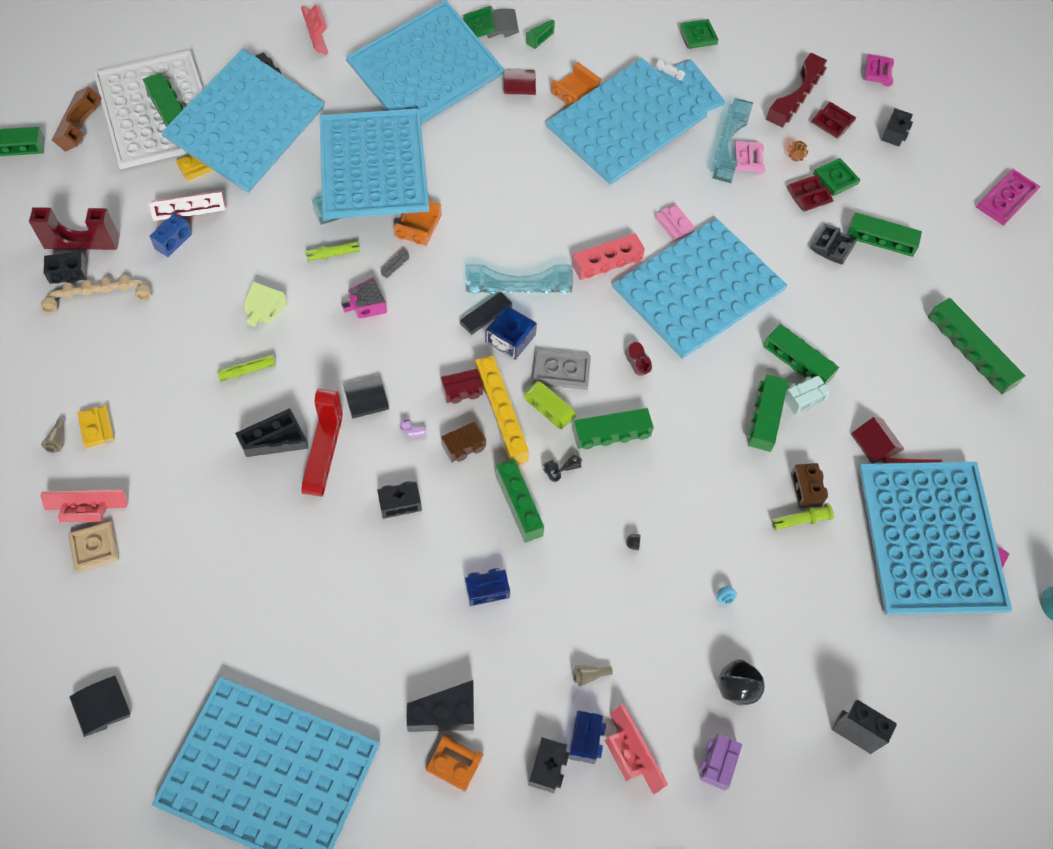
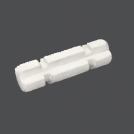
M659 60L656 64L657 69L663 70L664 73L676 77L680 81L685 77L684 71H678V68L662 60Z

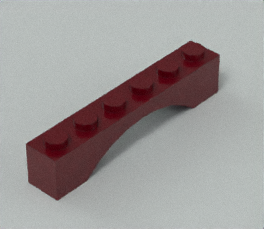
M813 53L808 55L800 72L802 85L792 94L777 98L769 108L766 117L767 121L782 128L786 123H790L793 113L796 114L799 110L800 103L803 104L805 102L807 94L810 95L814 88L813 85H817L820 77L825 74L827 59Z

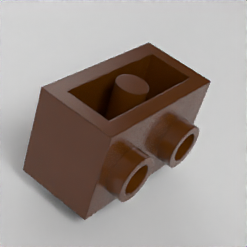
M796 464L791 471V478L798 507H821L828 498V490L824 487L823 471L819 468V464Z

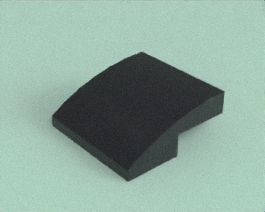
M824 224L811 244L810 249L830 261L843 265L855 246L857 237L840 233L841 228Z
M380 376L343 384L352 419L390 410Z
M116 675L87 686L69 696L83 737L105 730L107 725L129 718L131 715Z

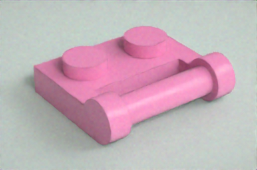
M736 141L734 145L735 170L754 171L757 174H763L765 172L762 153L764 145L757 142ZM752 150L756 152V163H753Z

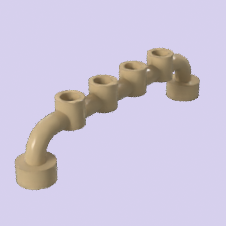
M125 275L119 277V282H112L108 278H103L100 280V284L93 285L91 281L86 280L81 283V287L75 288L73 284L65 283L63 284V289L49 293L41 301V310L45 313H54L57 310L55 299L58 297L70 299L78 294L90 296L93 292L110 293L115 289L128 291L130 287H136L135 295L137 299L148 300L151 297V289L143 281L130 280Z

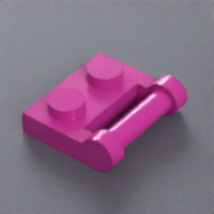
M868 54L866 58L865 80L891 86L893 84L892 67L894 66V59ZM883 65L886 67V75H882Z

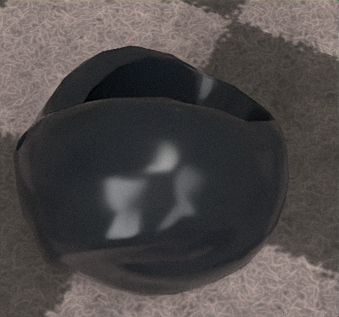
M742 659L734 660L726 665L717 678L718 688L722 697L737 705L756 703L760 700L765 690L764 678L761 673Z

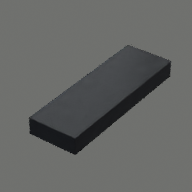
M500 291L462 318L460 325L473 335L512 307V302Z

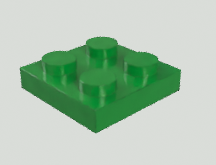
M492 6L463 15V21L477 37L495 32L494 10Z
M709 19L680 23L679 29L689 49L718 45L719 39Z
M841 158L827 163L813 172L814 176L818 175L822 185L828 187L832 196L858 185L861 180Z

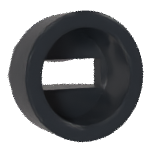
M630 534L626 539L627 547L639 551L641 535Z

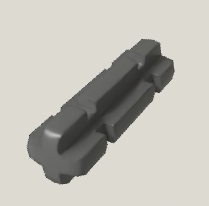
M405 250L401 251L398 254L399 256L393 258L387 266L381 269L382 276L388 278L403 265V262L409 259V254Z

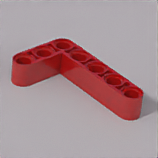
M318 388L315 393L314 403L319 420L302 481L301 492L305 495L323 497L342 423L343 412L338 391Z

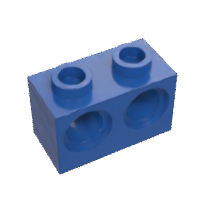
M173 213L149 237L154 249L169 257L192 233L188 222Z

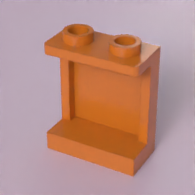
M577 62L574 64L573 72L560 82L555 79L552 81L551 93L570 106L600 86L601 78Z
M429 201V212L403 213L399 223H395L393 226L394 236L427 246L442 216L441 204Z

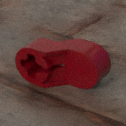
M639 342L629 344L625 349V355L631 363L634 372L639 376L648 374L652 370V362L645 353L642 344Z

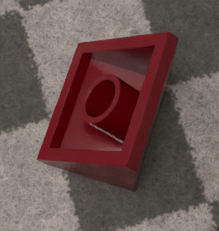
M872 417L851 433L871 464L880 462L884 458L904 450V447L882 418Z

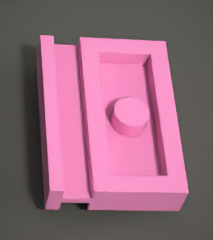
M677 204L655 214V218L673 241L695 230V226Z

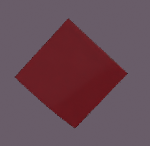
M504 69V94L536 95L535 70Z
M829 102L823 110L821 109L811 123L838 139L856 121V117L834 103Z
M818 175L790 183L787 186L790 195L804 212L834 201L828 187L823 188Z

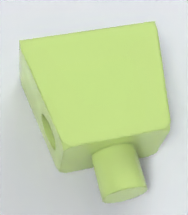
M253 282L244 302V309L248 316L246 322L253 327L257 325L259 320L271 323L287 305L285 294Z

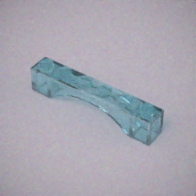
M734 98L733 104H729L727 113L730 116L726 115L724 125H727V127L723 126L721 136L723 138H720L718 143L720 150H716L714 158L717 162L713 161L711 171L714 172L712 179L732 183L738 159L732 150L731 138L739 129L747 125L753 102Z
M466 265V293H499L500 291L502 293L572 292L573 288L572 265H553L545 271L528 276H511L498 273L485 265Z

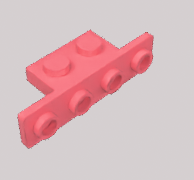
M316 4L311 9L302 6L301 10L313 43V48L318 53L327 55L328 50L322 36L327 26L321 8Z
M124 490L41 492L40 494L45 510H60L58 514L59 523L102 521L107 508H126L128 505Z
M622 704L610 713L619 733L608 737L604 741L625 780L629 781L642 774L652 793L656 794L665 788L668 783L633 722L630 713L625 705Z

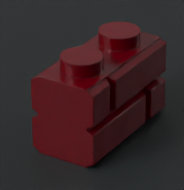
M478 369L440 377L446 403L456 404L463 399H477L480 395H483V385Z

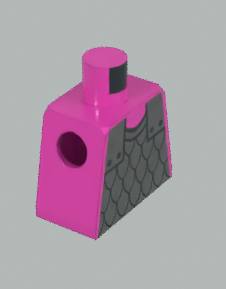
M370 277L349 288V300L341 302L344 313L354 310L360 319L387 313L386 301L374 277Z

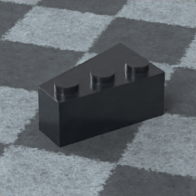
M290 408L235 433L246 457L309 449L308 442Z
M471 680L407 703L406 726L408 732L474 730V681Z

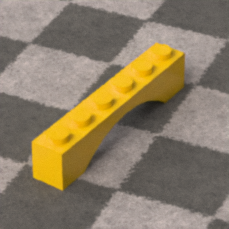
M494 356L475 360V369H478L483 391L492 408L507 460L515 459L517 465L528 462L529 449Z

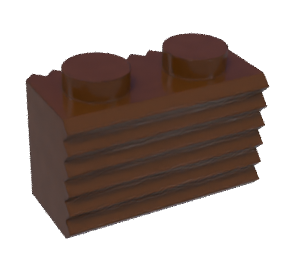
M473 421L455 431L442 435L441 445L451 462L456 460L460 462L473 452L477 454L483 451L486 447V438L476 421Z

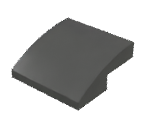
M515 9L494 10L495 32L488 34V38L503 34L506 38L519 33Z

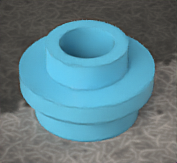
M724 586L717 591V601L721 604H731L737 597L736 590L732 589L731 586Z

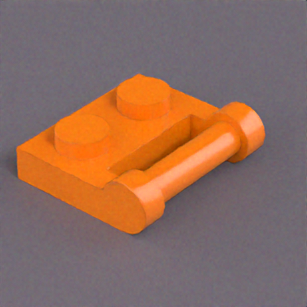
M444 734L426 768V772L466 793L484 754L479 751L476 753L451 740V736ZM447 747L472 760L471 766L469 767L444 754L445 748Z

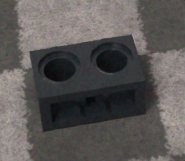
M82 252L44 256L43 273L49 284L87 280V261Z

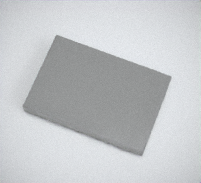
M536 349L532 384L540 381L546 386L588 390L591 355Z

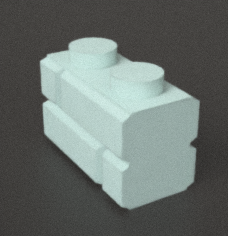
M809 376L798 385L794 383L788 386L784 401L790 406L794 414H798L826 401L830 390L824 385L820 376L813 378Z

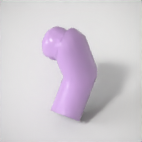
M409 419L401 420L400 429L411 438L427 436L426 426L415 428L411 425Z

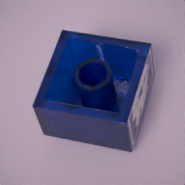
M506 305L486 329L485 342L516 360L536 336L537 323Z

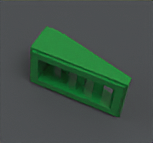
M552 19L526 32V44L534 49L540 46L554 34L555 20Z

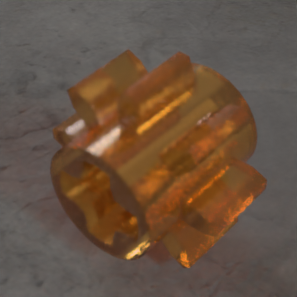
M793 141L787 150L789 152L788 157L793 161H803L809 152L806 150L807 145L802 141Z

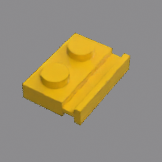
M191 155L175 160L186 181L214 171Z
M106 404L101 408L95 407L77 412L85 448L104 444L109 440H115Z

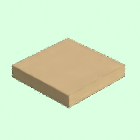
M110 521L68 533L74 570L76 572L119 560L113 527Z

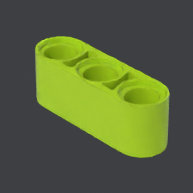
M540 381L534 383L523 394L531 406L559 429H563L576 417L575 411Z

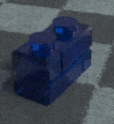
M493 568L485 574L473 572L468 577H464L469 606L510 598V587L506 570Z
M577 711L570 747V760L595 764L597 758L601 759L603 745H600L599 741L600 736H604L606 730L603 715Z

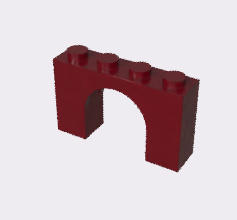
M32 207L29 223L44 249H117L119 234L107 208H88L85 220L88 230L76 231L63 226L57 220L51 208Z

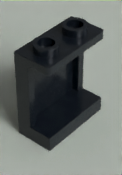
M855 700L849 712L844 710L840 712L832 731L872 754L889 743L897 723L860 700Z

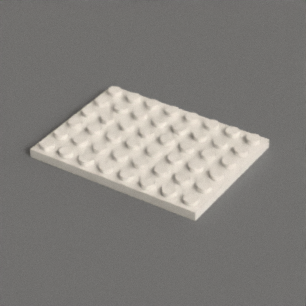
M190 50L93 71L120 169L187 153L162 136V131L166 126L146 91L143 78L162 73L165 79L168 78L172 87L170 89L175 90L177 100L180 99L183 108H185L203 90Z

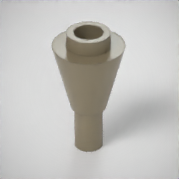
M57 419L54 428L41 442V446L45 451L49 453L61 451L64 420Z
M576 665L575 670L572 671L573 680L580 687L601 676L613 674L611 666L598 668Z

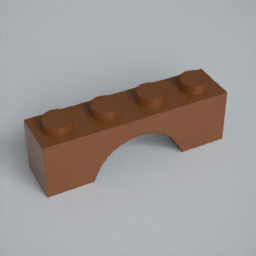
M89 86L75 92L51 140L64 151L79 145L83 136L80 127L84 120L96 110L101 100V97Z

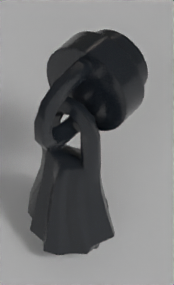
M573 455L559 469L557 462H554L552 459L543 464V471L552 482H557L561 478L560 472L581 468L582 459Z

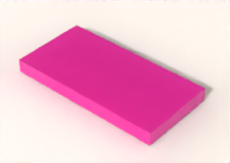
M1012 169L977 204L976 208L1004 226L1041 186L1015 169Z

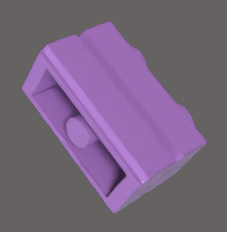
M717 734L713 739L710 738L705 750L709 752L707 760L703 759L699 768V772L702 773L700 780L722 790H727L732 781L742 744L720 734Z

